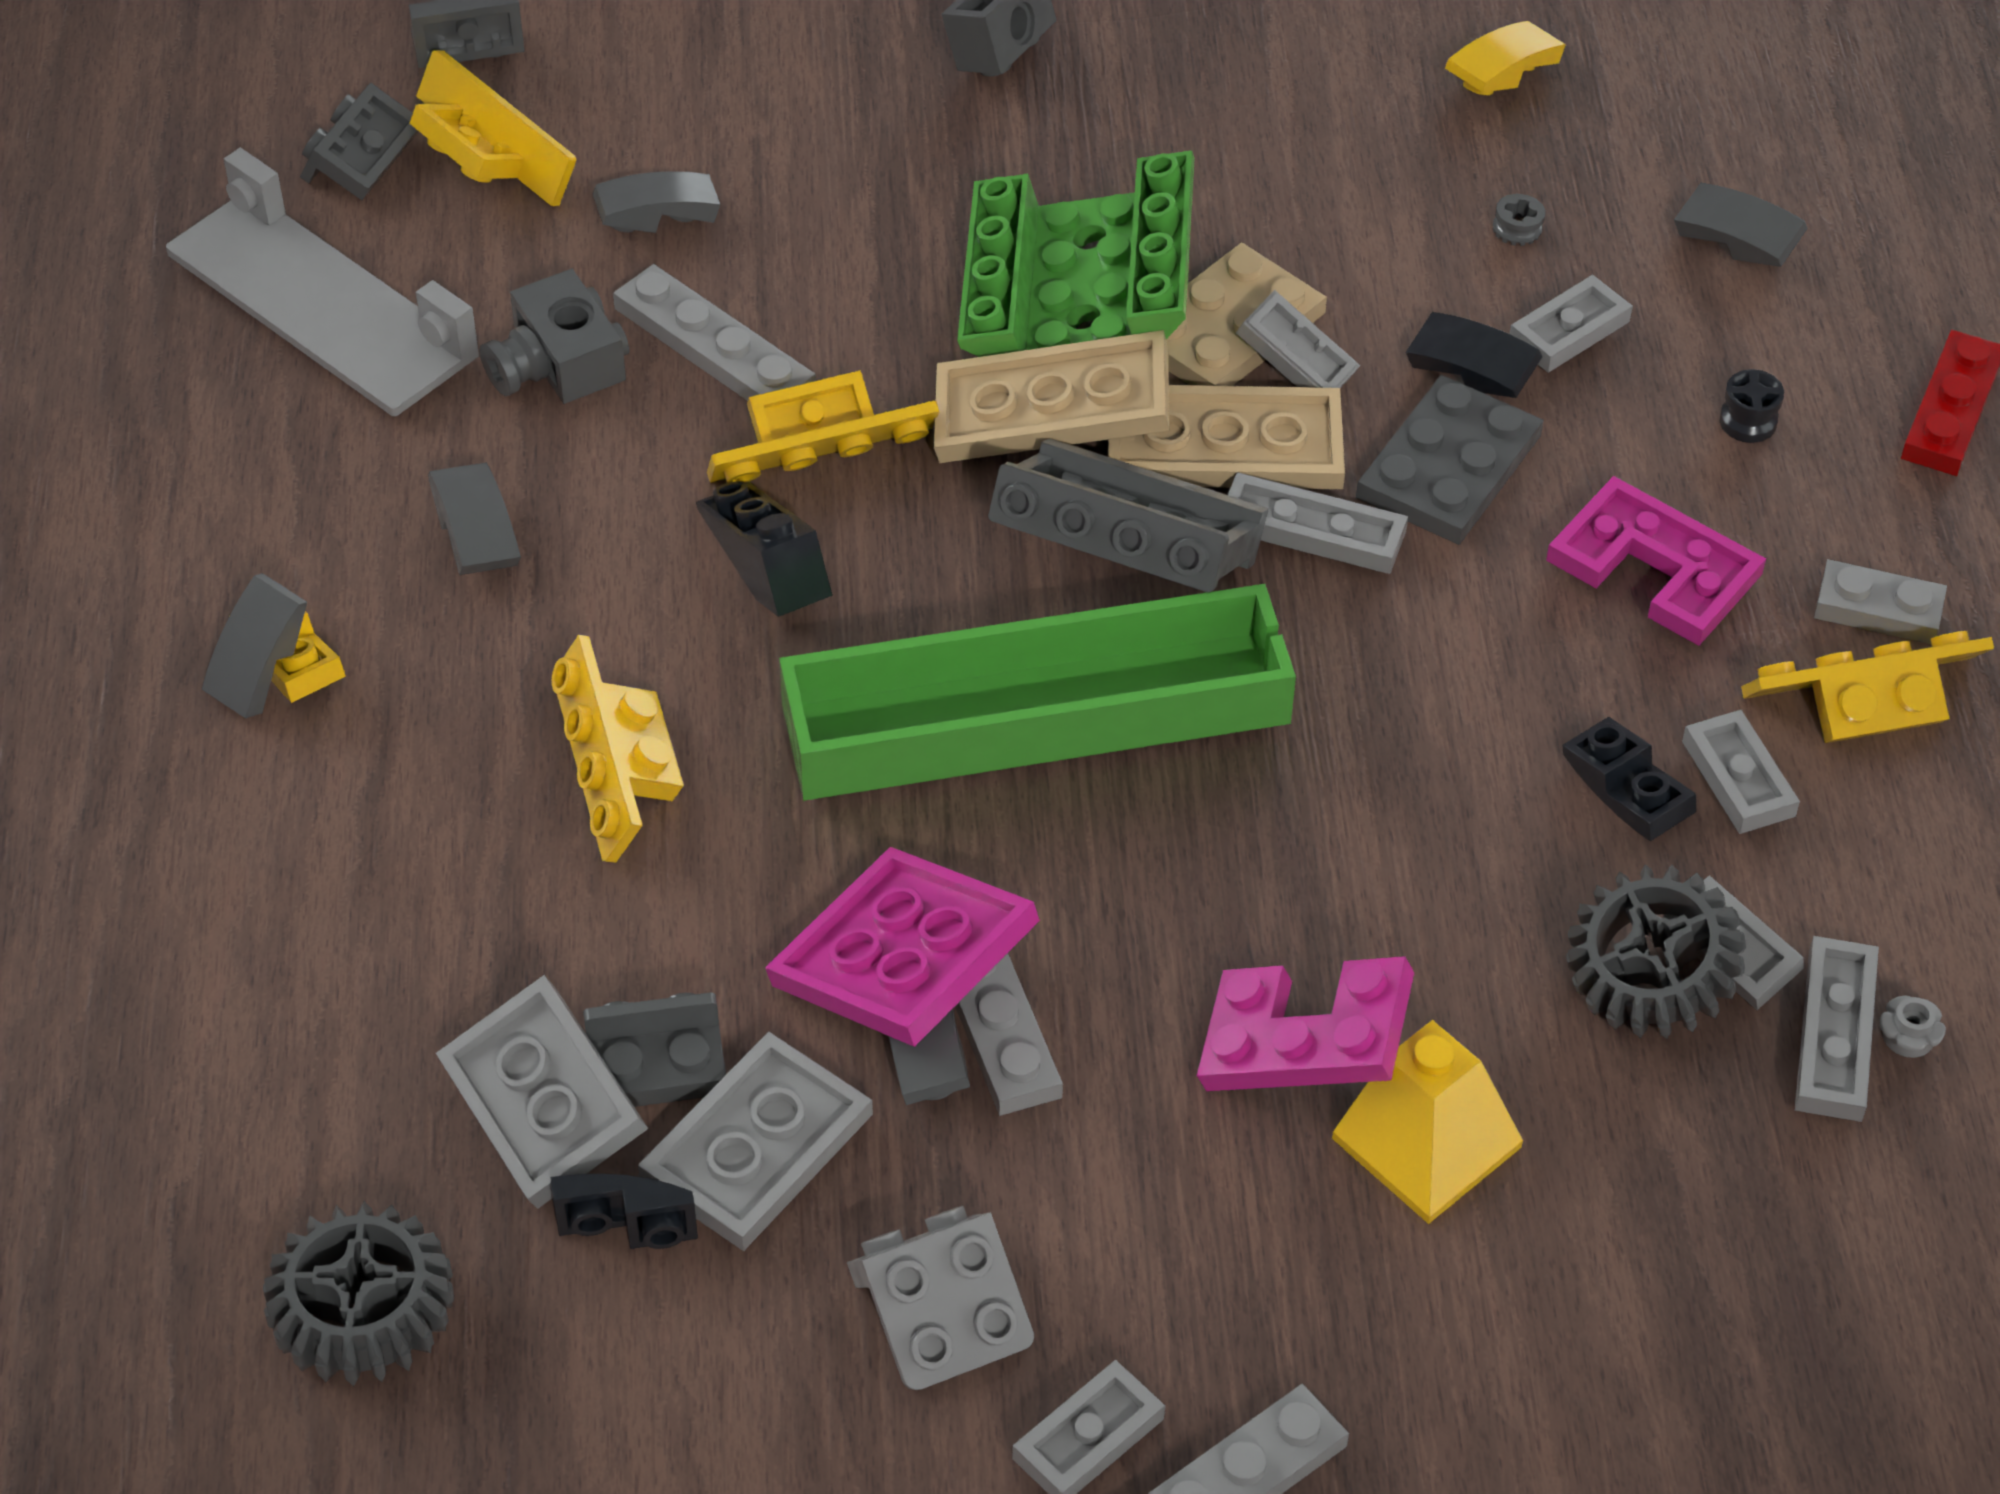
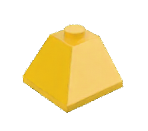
M1431 1020L1398 1047L1392 1080L1368 1082L1334 1129L1332 1139L1428 1224L1522 1148L1523 1143L1520 1133L1481 1060L1434 1020Z

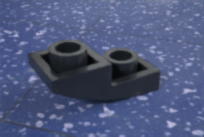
M1438 312L1430 314L1406 351L1413 368L1461 375L1464 384L1484 394L1517 398L1542 359V354L1538 348L1513 335L1473 320Z
M1610 717L1605 718L1562 745L1563 755L1588 787L1618 817L1649 841L1654 840L1697 812L1696 793L1653 765L1652 745Z
M574 1174L550 1177L559 1236L571 1234L594 1236L602 1234L611 1228L627 1226L630 1249L642 1247L666 1249L682 1241L698 1239L693 1191L674 1184L630 1175Z

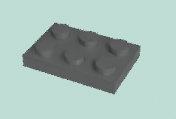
M1440 375L1357 482L1356 498L1379 509L1408 516V522L1460 545L1541 437L1544 420Z

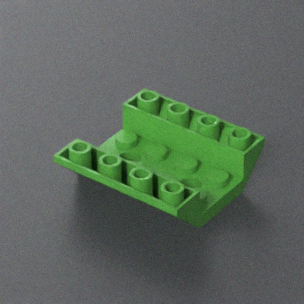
M1193 151L1163 153L1137 158L1135 193L1115 194L1106 197L1059 202L1042 206L1038 205L1028 174L974 181L957 338L960 349L975 356L983 357L1164 330L1167 340L1186 319L1195 160ZM1099 241L1097 247L1082 249L1089 243ZM1093 321L1091 327L1075 329L1083 322Z

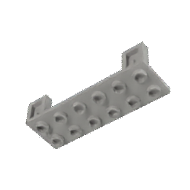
M241 147L223 158L228 179L226 190L231 201L166 244L167 253L170 258L391 416L400 415L479 357L473 308L434 280H431L416 291L417 305L412 303L285 214L278 173Z

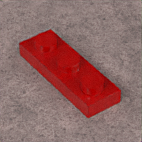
M1951 329L1904 444L1901 459L1958 476L2000 369L1999 343Z

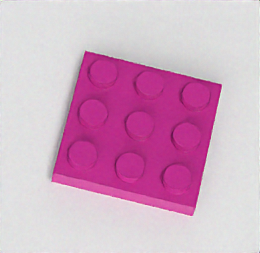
M890 847L779 953L765 969L773 987L915 1047L1040 920L1035 904L1031 900Z

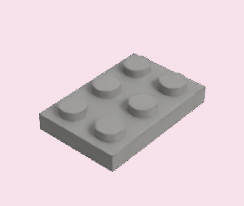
M545 975L436 1053L524 1195L537 1209L553 1198L550 1177L587 1174L648 1129L555 986Z
M768 1031L638 1164L639 1177L674 1184L693 1191L696 1219L742 1251H745L873 1115L872 1099Z

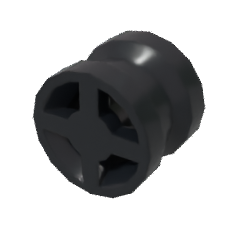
M1741 370L1733 374L1727 382L1725 391L1726 401L1722 405L1719 422L1722 430L1730 437L1741 442L1756 443L1770 438L1776 431L1779 417L1778 411L1782 407L1785 390L1782 383L1774 375L1762 370Z

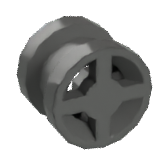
M525 325L511 330L508 339L502 342L490 340L480 346L479 351L483 367L494 387L505 397L518 392L521 383L527 380L537 382L549 376V363L544 349L535 334Z

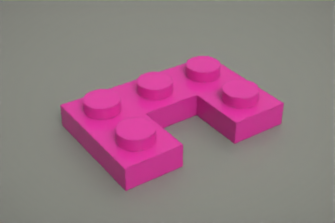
M1615 476L1602 487L1549 544L1546 561L1596 589L1628 554L1667 574L1672 579L1651 601L1648 618L1698 646L1701 645L1761 577L1766 558Z
M1406 956L1344 961L1332 1014L1284 1017L1292 980L1284 966L1223 970L1197 1072L1198 1079L1206 1091L1391 1081L1414 977L1411 965Z

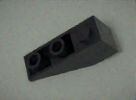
M741 481L726 483L717 487L713 491V496L696 502L699 513L755 599L776 616L780 617L833 596L816 530L753 484Z

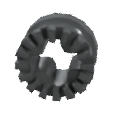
M1507 195L1501 198L1496 205V217L1493 220L1492 230L1496 233L1498 239L1503 238L1502 242L1504 243L1510 241L1511 245L1516 246V243H1520V246H1524L1525 243L1532 244L1534 240H1538L1542 233V224L1545 219L1546 210L1541 202L1529 195ZM1515 217H1523L1524 219L1523 221L1515 220Z

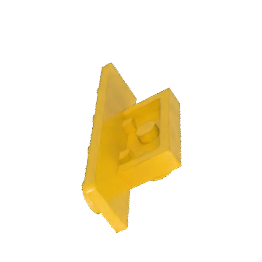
M432 51L416 95L425 104H416L409 124L427 138V143L431 148L447 154L461 166L462 173L467 177L483 183H489L492 179L517 178L550 206H559L576 164V156L445 51Z
M861 370L751 396L748 399L747 406L758 443L713 454L707 470L710 483L726 479L727 483L736 481L746 483L758 478L761 475V470L781 465L784 471L800 470L817 462L818 456L839 452L840 457L857 456L872 449L873 443L894 438L897 444L910 443L928 435V429L933 428L935 418L938 417L940 411L937 402L930 401L874 415Z
M1958 631L1931 638L1932 647L1912 651L1910 641H1902L1874 648V658L1854 661L1852 651L1825 655L1815 659L1817 668L1796 671L1794 661L1776 663L1758 668L1759 678L1741 686L1743 698L1747 699L1813 687L1825 743L1937 724L1950 719L1938 665L1972 659L1993 650L1992 637L1969 640L1968 631Z
M578 635L564 657L556 662L552 672L551 683L552 689L557 694L564 719V733L570 741L577 766L578 784L583 788L589 810L591 832L596 836L602 861L616 863L643 826L634 796L673 801L684 784L657 692L603 683L590 637Z

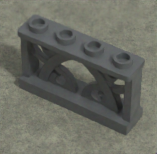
M1048 438L1041 442L1038 454L1019 464L1007 462L1000 466L988 517L992 522L1198 590L1211 592L1217 587L1219 579L1238 566L1248 569L1254 565L1269 508Z

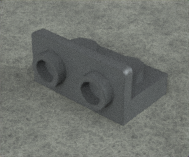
M436 0L409 4L411 35L419 68L427 67L431 53L434 50L445 51L457 62L525 52L519 0Z
M371 82L357 99L348 94L330 119L335 125L329 132L320 127L303 149L302 155L308 161L300 178L309 184L321 171L363 201L419 133L418 130L409 124L413 113Z
M678 993L669 998L632 1003L614 1001L601 1007L587 1008L583 1011L586 1035L634 1107L704 1098L726 1075L717 1000L714 993Z

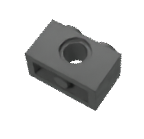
M956 0L941 14L957 71L978 72L987 77L997 76L1008 71L1012 63L1029 47L1035 45L1039 41V37L1057 21L1051 0Z
M573 268L510 291L514 327L517 328L525 325L541 343L550 370L549 376L546 379L563 404L626 380L624 356L629 354L630 350L625 332L618 322H609L605 316L603 304L597 291L592 286L586 288Z

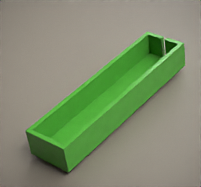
M1252 585L781 657L779 662L782 708L803 801L1291 724L1296 675L1282 634L1278 635L1279 624L1266 585Z

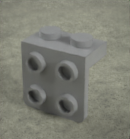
M964 1206L947 1210L925 1219L929 1232L905 1241L900 1229L880 1235L861 1243L864 1256L847 1262L855 1287H869L901 1380L909 1389H924L1025 1350L1033 1343L1034 1332L991 1212L967 1217Z

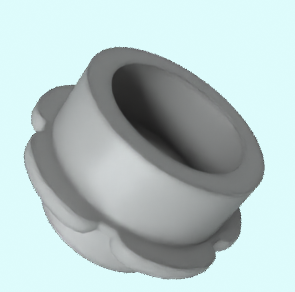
M1910 996L1896 997L1887 1003V1012L1882 1013L1880 1016V1028L1884 1042L1893 1052L1904 1057L1915 1058L1927 1054L1943 1040L1946 1032L1945 1025L1940 1022L1942 1018L1941 1011L1935 1004L1926 999ZM1908 1020L1915 1021V1022H1917V1023H1919V1024H1913V1023L1909 1022Z

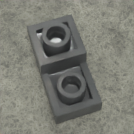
M666 171L629 175L597 184L593 191V197L602 224L621 232L638 230L656 233L662 215H667L681 222L699 220L714 223L721 205L710 175L694 172Z
M1700 183L1674 219L1680 236L1727 243L1733 260L1782 267L1808 229L1805 220L1775 204L1734 189L1707 183Z
M487 462L429 471L428 479L441 530H448L459 575L517 566L521 555L499 487Z
M263 573L254 575L222 630L207 668L202 690L244 718L263 713L276 660L294 654L307 601Z
M953 1009L915 1047L889 1036L897 1075L906 1105L923 1100H939L955 1091L970 1088L964 1049L957 1031Z

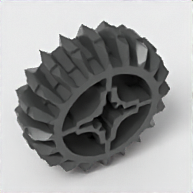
M1645 864L1640 873L1641 880L1630 882L1629 877L1619 871L1615 878L1618 887L1615 891L1612 892L1607 888L1596 885L1593 893L1598 906L1579 904L1577 915L1581 924L1570 926L1568 939L1570 945L1574 948L1568 950L1566 959L1569 969L1576 972L1572 977L1574 988L1580 995H1587V1007L1594 1015L1607 1011L1608 1025L1612 1026L1614 1030L1631 1019L1633 1034L1639 1038L1647 1031L1649 1024H1657L1660 1035L1668 1039L1672 1031L1671 1023L1682 1020L1684 1027L1694 1032V1029L1697 1027L1695 1013L1701 1011L1705 1015L1716 1019L1720 1011L1716 997L1733 999L1736 987L1732 978L1743 976L1745 971L1744 958L1738 954L1743 953L1746 949L1744 933L1737 930V927L1740 925L1737 911L1733 907H1724L1726 904L1724 893L1718 887L1705 891L1704 879L1697 872L1684 883H1681L1679 870L1673 865L1668 868L1663 878H1654L1652 869ZM1657 914H1669L1678 917L1665 919L1660 918ZM1631 922L1632 930L1629 935L1622 941L1614 944L1615 951L1605 955L1613 937L1619 930ZM1645 935L1649 936L1654 948L1662 947L1667 968L1662 965L1658 955H1650ZM1708 947L1706 956L1694 973L1682 981L1680 971L1684 965L1698 958L1697 951ZM1647 983L1658 989H1643L1633 985Z
M364 1201L357 1215L346 1216V1213L336 1205L332 1214V1221L324 1224L309 1215L308 1224L306 1225L308 1235L306 1236L287 1232V1240L285 1242L287 1253L272 1254V1261L270 1263L272 1276L264 1279L263 1293L266 1300L264 1313L268 1327L273 1329L278 1348L283 1351V1354L292 1353L294 1364L299 1366L301 1371L315 1365L318 1376L322 1377L326 1383L339 1370H343L346 1381H349L354 1387L361 1371L372 1370L373 1375L383 1382L387 1371L386 1366L395 1362L409 1371L413 1362L412 1349L431 1353L434 1344L432 1332L446 1331L448 1323L446 1309L453 1307L454 1290L450 1282L453 1274L450 1260L442 1252L440 1240L435 1236L434 1232L424 1233L423 1224L419 1222L416 1215L401 1222L399 1212L391 1204L379 1216H374L372 1208ZM375 1260L388 1262L395 1266L383 1265ZM397 1266L405 1272H398ZM311 1314H320L322 1320L338 1321L341 1324H343L344 1327L327 1324L323 1321L318 1320Z

